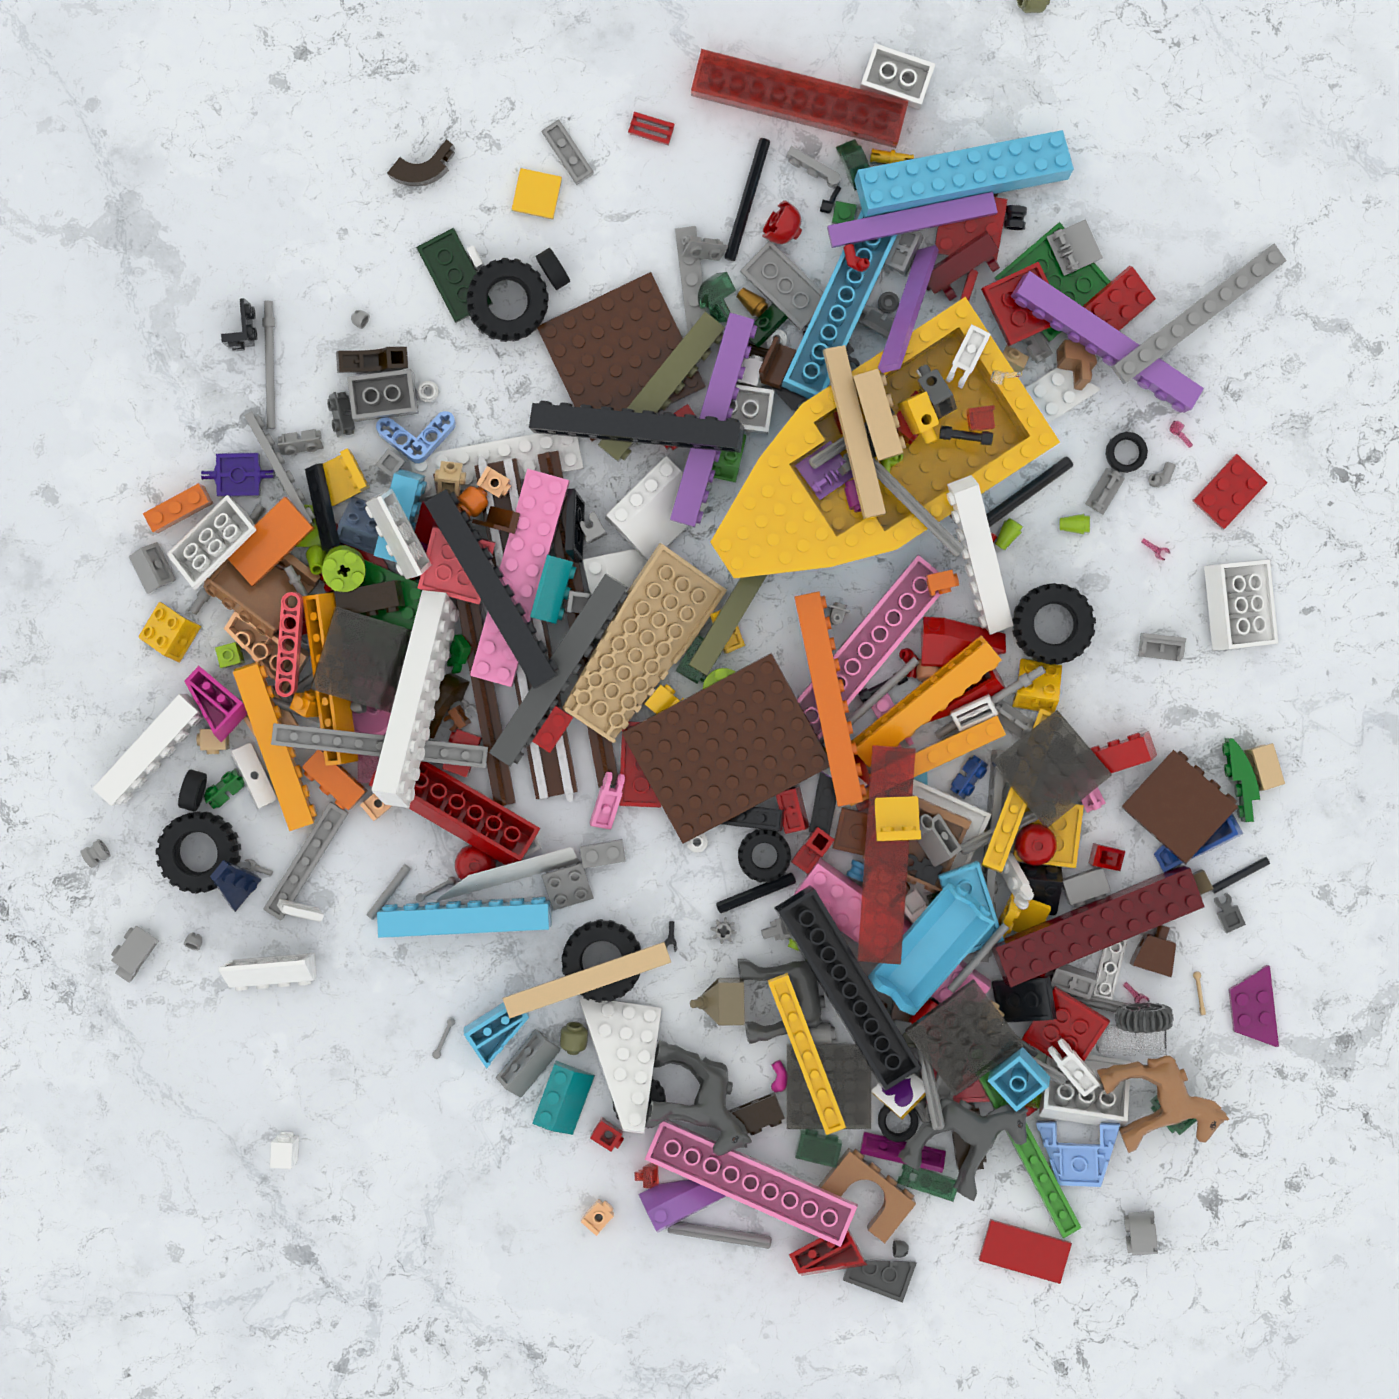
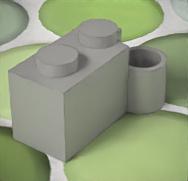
M924 814L919 817L921 839L917 841L934 867L951 859L962 850V847L940 814L933 817Z
M135 926L134 929L131 927L124 936L125 942L122 946L117 945L111 954L113 956L111 961L119 966L115 974L129 983L136 976L142 964L159 942V940L138 926Z

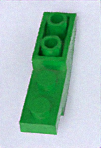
M1225 738V743H1222L1223 755L1227 758L1224 772L1230 781H1237V784H1235V795L1239 797L1240 804L1237 805L1238 818H1241L1242 822H1254L1252 800H1260L1256 776L1247 756L1233 738Z

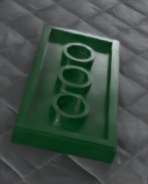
M452 228L416 248L452 318L457 323L470 316L467 310V292L471 280L477 272L455 229ZM489 295L487 297L488 306L493 304Z

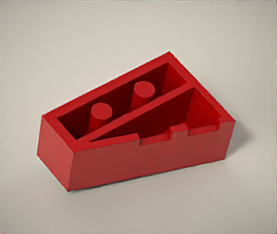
M1147 731L1142 734L1139 732L1131 734L1122 741L1119 739L1107 742L1108 746L1102 748L1099 745L1088 748V753H1085L1083 758L1092 780L1152 761L1157 756L1151 735Z
M849 1228L841 1247L818 1238L789 1254L798 1274L801 1276L867 1265Z

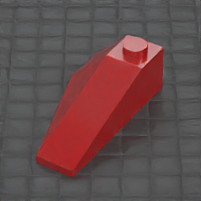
M923 617L921 628V666L943 667L981 635L997 655L1005 654L1006 634L996 632L990 635L985 628L982 629L978 626L947 618Z

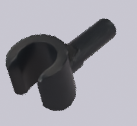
M840 186L835 188L829 201L822 200L820 212L831 213L835 199L841 190Z
M669 921V935L664 942L666 948L668 945L673 944L674 952H676L677 942L674 939V921Z

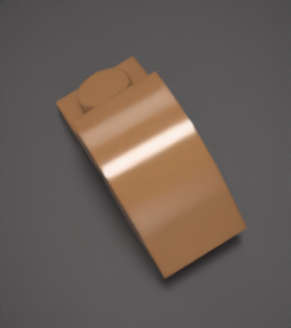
M1065 339L1056 350L1057 368L1073 371L1074 389L1082 391L1092 379L1091 370L1097 364V359L1094 354L1086 351L1085 346L1079 342L1075 343Z

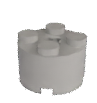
M1154 1211L1129 1212L1128 1215H1124L1125 1230L1130 1232V1236H1126L1127 1251L1132 1253V1256L1158 1254Z

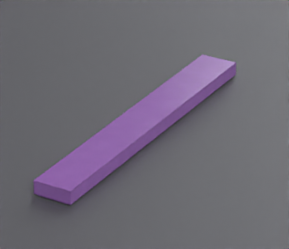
M993 192L828 225L827 230L831 247L835 248L991 216L998 212Z
M936 245L918 249L878 366L881 373L901 368L939 252Z

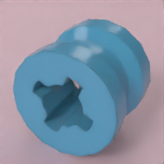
M853 859L851 862L852 867L847 871L846 875L866 883V875L871 871L872 867Z

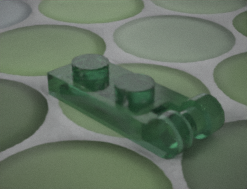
M906 1164L902 1165L903 1172L898 1177V1184L954 1202L957 1189L953 1185L956 1179L923 1168L916 1170ZM911 1173L917 1174L915 1181L909 1179Z

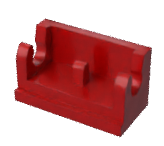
M800 786L787 789L776 795L779 809L784 810L783 827L785 834L806 830L810 827Z

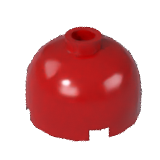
M783 200L778 205L780 210L776 213L774 211L771 213L762 231L765 233L762 237L775 244H786L792 239L796 240L802 232L800 228L802 222L801 215L798 209L788 201Z
M1039 823L1022 827L1014 839L1017 856L1023 862L1032 866H1040L1049 862L1057 850V840L1054 833L1047 826Z
M469 844L463 847L457 854L455 871L458 877L463 880L468 875L497 868V860Z

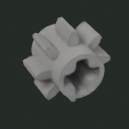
M726 917L723 922H719L716 919L717 926L710 928L712 931H716L712 938H720L721 944H723L725 939L732 942L731 934H737V931L731 930L735 923H727ZM723 925L726 926L727 930H730L725 933V936H722L721 932L717 931L722 929Z

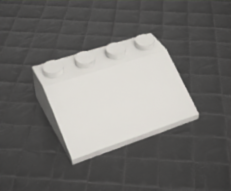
M667 456L605 517L647 561L659 543L667 547L688 526L670 520L683 472ZM708 501L702 503L700 511H703L709 505Z
M390 489L365 502L367 504L365 509L369 517L374 518L377 523L376 530L381 538L384 537L387 542L386 549L391 557L394 556L398 563L396 568L401 576L404 575L406 579L423 574L432 564L393 490Z
M226 495L167 555L191 587L196 590L257 529L245 510Z
M636 549L583 559L591 595L606 573L627 586V592L647 563V560ZM619 602L615 606L614 610H617L618 606L620 605ZM606 620L602 627L606 630L610 622Z
M1270 560L1204 566L1212 650L1278 644Z
M315 953L230 960L219 967V972L228 987H235L236 991L247 990L248 986L255 985L257 989L269 988V984L287 987L290 986V982H298L299 985H309L311 981L317 978Z
M1046 1055L1045 1063L1061 1071L1057 1066V1062ZM1088 1055L1084 1061L1099 1080L1098 1069L1131 1063V1061L1094 1055ZM1068 1078L1064 1085L1050 1079L1049 1087L1041 1093L1039 1117L1100 1126L1101 1123H1120V1128L1124 1127L1128 1122L1130 1079L1121 1081L1115 1090L1109 1094H1106L1101 1083L1099 1087L1085 1097Z

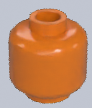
M469 486L458 496L460 499L458 505L462 511L466 510L469 516L475 518L488 506L486 498L488 494L480 486L477 488Z

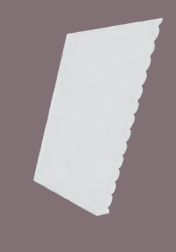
M572 847L468 875L436 900L439 902L580 862Z

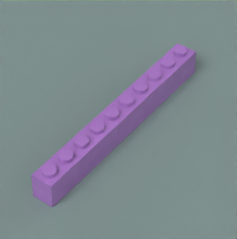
M1030 271L1022 276L1010 296L1015 299L1017 305L1023 308L1027 307L1033 311L1032 314L1035 317L1046 320L1053 329L1064 332L1071 341L1079 342L1085 346L1086 351L1094 355L1097 354L1109 366H1113L1139 346L1138 343ZM1160 358L1133 377L1141 388L1151 390L1155 393L1156 398L1167 401L1174 410L1181 413L1192 410L1204 389Z
M734 313L729 314L700 419L712 416L718 418V420L726 421L727 418H731L733 408H730L731 401L737 399L739 392L736 384L738 379L742 380L746 368L742 367L744 358H749L751 347L748 346L749 339H754L757 326L754 325L755 319ZM690 448L670 517L671 521L695 527L696 523H701L704 512L700 511L702 503L707 502L710 492L706 490L708 482H713L715 470H712L714 461H719L721 451Z

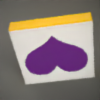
M915 1073L886 1091L879 1083L871 1091L873 1095L902 1120L926 1096L923 1080Z

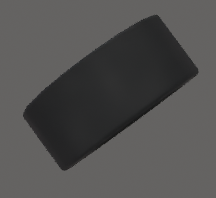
M551 248L535 256L555 290L570 282L566 271Z
M1123 432L1110 439L1106 446L1105 455L1107 462L1113 469L1118 472L1128 473L1137 470L1144 464L1147 459L1148 449L1146 442L1141 436L1134 432ZM1123 440L1133 441L1139 449L1137 460L1129 465L1121 464L1114 455L1116 445Z
M192 769L188 770L179 793V808L193 812L197 811L206 788V773Z
M884 1105L878 1115V1125L882 1134L894 1142H904L910 1139L918 1128V1116L915 1109L913 1108L908 1113L911 1122L909 1128L902 1133H894L886 1125V1117L891 1110Z

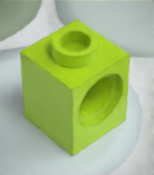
M237 642L215 647L220 668L245 663L241 646Z

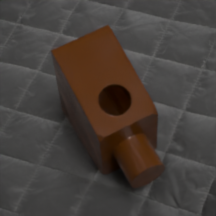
M1158 926L1155 935L1144 933L1130 960V964L1172 977L1176 943L1167 940L1170 927Z

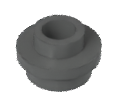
M885 292L879 297L878 306L885 313H893L899 306V298L893 292ZM890 299L892 306H886L885 300Z

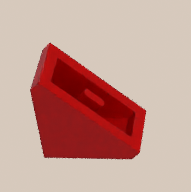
M1093 843L1088 863L1097 867L1121 871L1125 851Z

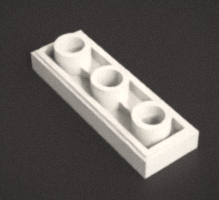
M251 742L232 750L231 755L257 809L278 800ZM251 773L256 774V779L251 778Z
M1128 939L1102 949L1096 971L1097 982L1092 996L1113 1000ZM1112 964V970L1107 971V965Z

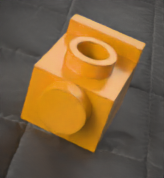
M310 689L304 693H295L290 709L303 717H319L315 690Z

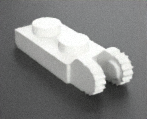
M971 324L952 362L953 366L945 381L950 383L953 380L958 367L965 371L963 377L958 382V387L963 388L991 335L990 333Z
M1009 852L1001 875L1015 897L1013 901L1016 906L1021 910L1026 909L1029 906V900L1034 897V892H1032L1030 883L1014 854Z
M1061 1038L1058 1044L1067 1056L1062 1059L1060 1053L1052 1046L1048 1048V1052L1057 1062V1066L1085 1097L1099 1087L1101 1081L1074 1050L1072 1051L1070 1045Z

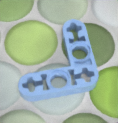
M448 411L440 412L417 438L388 417L381 418L376 423L379 436L414 463L424 462L456 426L453 414ZM444 419L445 421H447L449 419L450 424L448 425L445 423L443 425L442 420ZM382 426H389L394 434L391 435L386 429L383 431ZM429 433L438 435L437 439L433 442L427 441L426 436ZM400 436L408 438V441L403 445L396 443L397 438ZM411 445L413 446V448H414L415 450H417V451H420V450H421L422 454H421V455H419V454H416V455H415V454H414V451L410 448Z

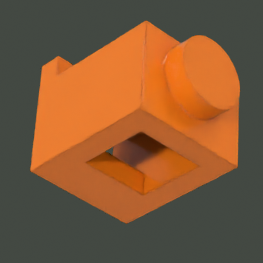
M952 570L925 576L930 597L936 595L935 591H938L939 594L952 592V587L959 586L957 573L953 574Z

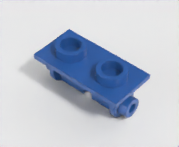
M975 755L972 758L970 757L962 768L968 774L965 777L959 773L951 783L952 787L950 790L956 794L958 793L963 799L966 796H970L975 789L974 785L977 780L982 779L986 774L988 764Z

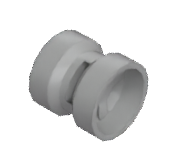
M100 839L93 842L91 848L86 847L81 850L83 859L91 868L97 866L100 860H106L111 857L108 848Z

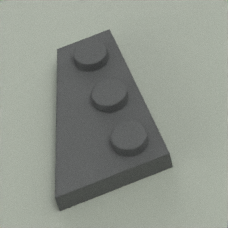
M865 1260L867 1265L846 1268L843 1281L903 1303L917 1262Z

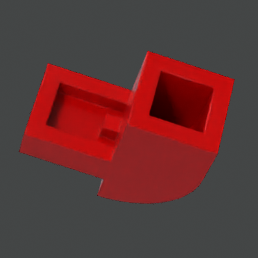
M816 827L804 841L799 851L791 860V863L806 874H809L835 839L819 827Z

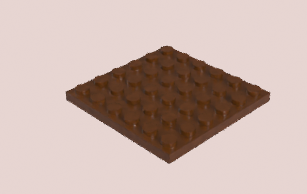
M651 272L555 317L537 328L574 406L580 407L582 404L593 406V409H601L602 406L614 408L615 411H622L623 408H628L683 339ZM698 370L692 378L688 376L684 380L685 386L678 395L676 393L670 398L671 404L706 388Z

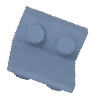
M353 496L338 525L339 542L374 555L379 536L376 530L377 523L374 518L369 517L365 509L367 506L365 502L367 501Z

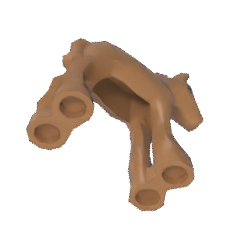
M1165 1055L1158 1059L1148 1058L1147 1065L1137 1061L1097 1070L1106 1094L1113 1092L1121 1081L1130 1078H1142L1157 1086V1098L1161 1105L1160 1109L1119 1129L1128 1153L1138 1148L1143 1136L1158 1128L1177 1125L1192 1118L1197 1120L1196 1138L1199 1142L1206 1143L1220 1124L1228 1121L1229 1118L1215 1101L1188 1095L1184 1083L1188 1081L1184 1068L1179 1070L1175 1062L1176 1060L1171 1056Z

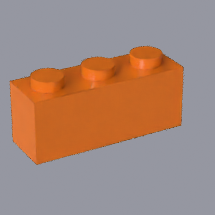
M198 483L144 512L143 515L152 532L160 533L214 503L204 485Z
M317 750L302 766L305 770L303 774L311 781L315 779L320 784L319 789L327 796L331 794L336 799L334 802L342 810L345 808L347 810L352 809L368 791L341 765L326 766L323 750Z

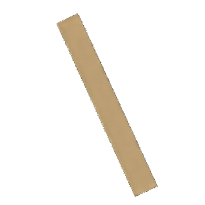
M843 345L826 348L823 350V355L863 519L884 515L886 511L846 347Z
M665 942L511 994L502 999L510 1019L669 964L671 959Z

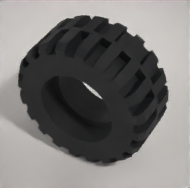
M502 258L498 261L496 259L490 261L489 264L481 267L474 275L467 292V310L471 316V321L479 328L478 330L482 334L485 333L489 338L493 340L498 339L500 342L519 341L521 338L531 335L542 323L548 309L549 294L546 290L545 281L540 277L541 274L532 269L530 264L522 263L519 259L509 260L508 258ZM500 281H514L521 285L526 292V310L516 319H500L489 309L487 302L489 290Z
M1051 583L1033 588L1019 600L1020 603L1014 610L1015 614L1014 618H1012L1014 630L1012 632L1013 636L1016 637L1017 645L1019 648H1022L1024 654L1037 662L1062 664L1074 660V658L1082 655L1084 650L1090 646V640L1095 634L1094 624H1096V617H1093L1092 612L1094 610L1092 605L1088 604V599L1085 595H1081L1079 590L1071 588L1066 584ZM1049 604H1058L1065 607L1073 618V630L1070 636L1058 644L1044 642L1038 637L1034 629V619L1037 612Z
M197 811L175 818L162 830L163 834L159 836L157 841L159 847L156 848L155 855L159 857V860L156 862L157 866H161L163 870L161 872L164 878L167 877L170 880L169 884L173 887H179V890L183 892L190 891L191 893L198 894L216 889L217 887L210 876L224 860L237 866V863L240 862L239 850H241V844L237 842V838H239L237 832H233L231 829L233 826L229 822L223 821V817L215 816L211 812ZM191 833H205L216 844L217 860L207 871H192L181 859V843Z
M599 919L594 922H587L583 926L578 927L565 944L561 959L563 975L566 976L584 970L582 963L583 954L592 943L598 941L610 942L619 949L621 956L641 950L639 941L636 940L632 931L630 932L626 929V926L617 924L615 921ZM640 974L580 995L584 996L583 998L586 1000L591 999L598 1003L614 1001V999L621 998L628 991L632 990Z

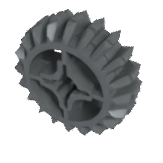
M1159 1003L1124 1004L1116 1009L1115 1014L1116 1026L1119 1029L1137 1033L1166 1031L1173 1026L1174 1021L1171 1007Z

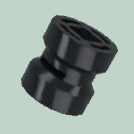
M1007 205L1005 212L1007 219L1004 222V228L1009 230H1025L1026 222L1024 221V216L1027 214V207Z

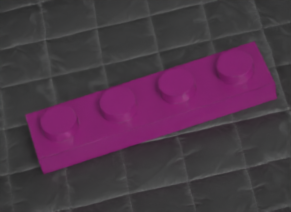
M864 1132L860 1154L905 1164L898 1155L905 1148L907 1142H894L885 1136ZM924 1146L921 1151L922 1164L920 1168L942 1173L946 1151Z

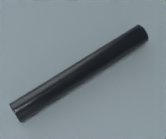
M1264 857L1212 885V892L1215 894L1269 865L1268 858Z

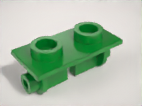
M236 768L233 771L226 772L221 777L220 782L216 785H211L205 791V803L209 802L213 809L216 807L220 808L230 799L225 792L229 791L232 795H235L245 786V782L242 776L239 777Z

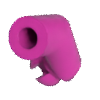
M778 1060L771 1064L777 1074L775 1081L771 1084V1089L776 1093L786 1089L789 1074L781 1060Z

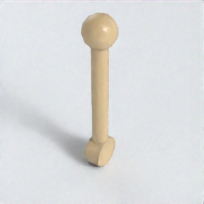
M1196 971L1193 977L1196 979L1200 1014L1206 1015L1200 983L1201 973Z

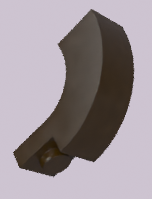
M446 139L432 158L420 164L409 163L399 157L387 174L394 181L407 186L431 184L449 171L443 163L445 161L449 162L455 154V147Z
M385 347L375 350L336 352L337 373L368 374L408 368L407 347Z
M452 673L444 675V679L440 682L439 699L435 701V716L429 726V738H435L441 721L450 706L457 701H462L470 681Z

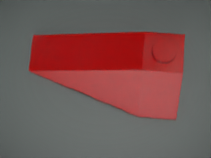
M996 668L985 673L978 683L969 686L962 696L953 699L944 710L938 711L933 715L929 722L949 716L952 710L988 694L992 697L1006 688Z

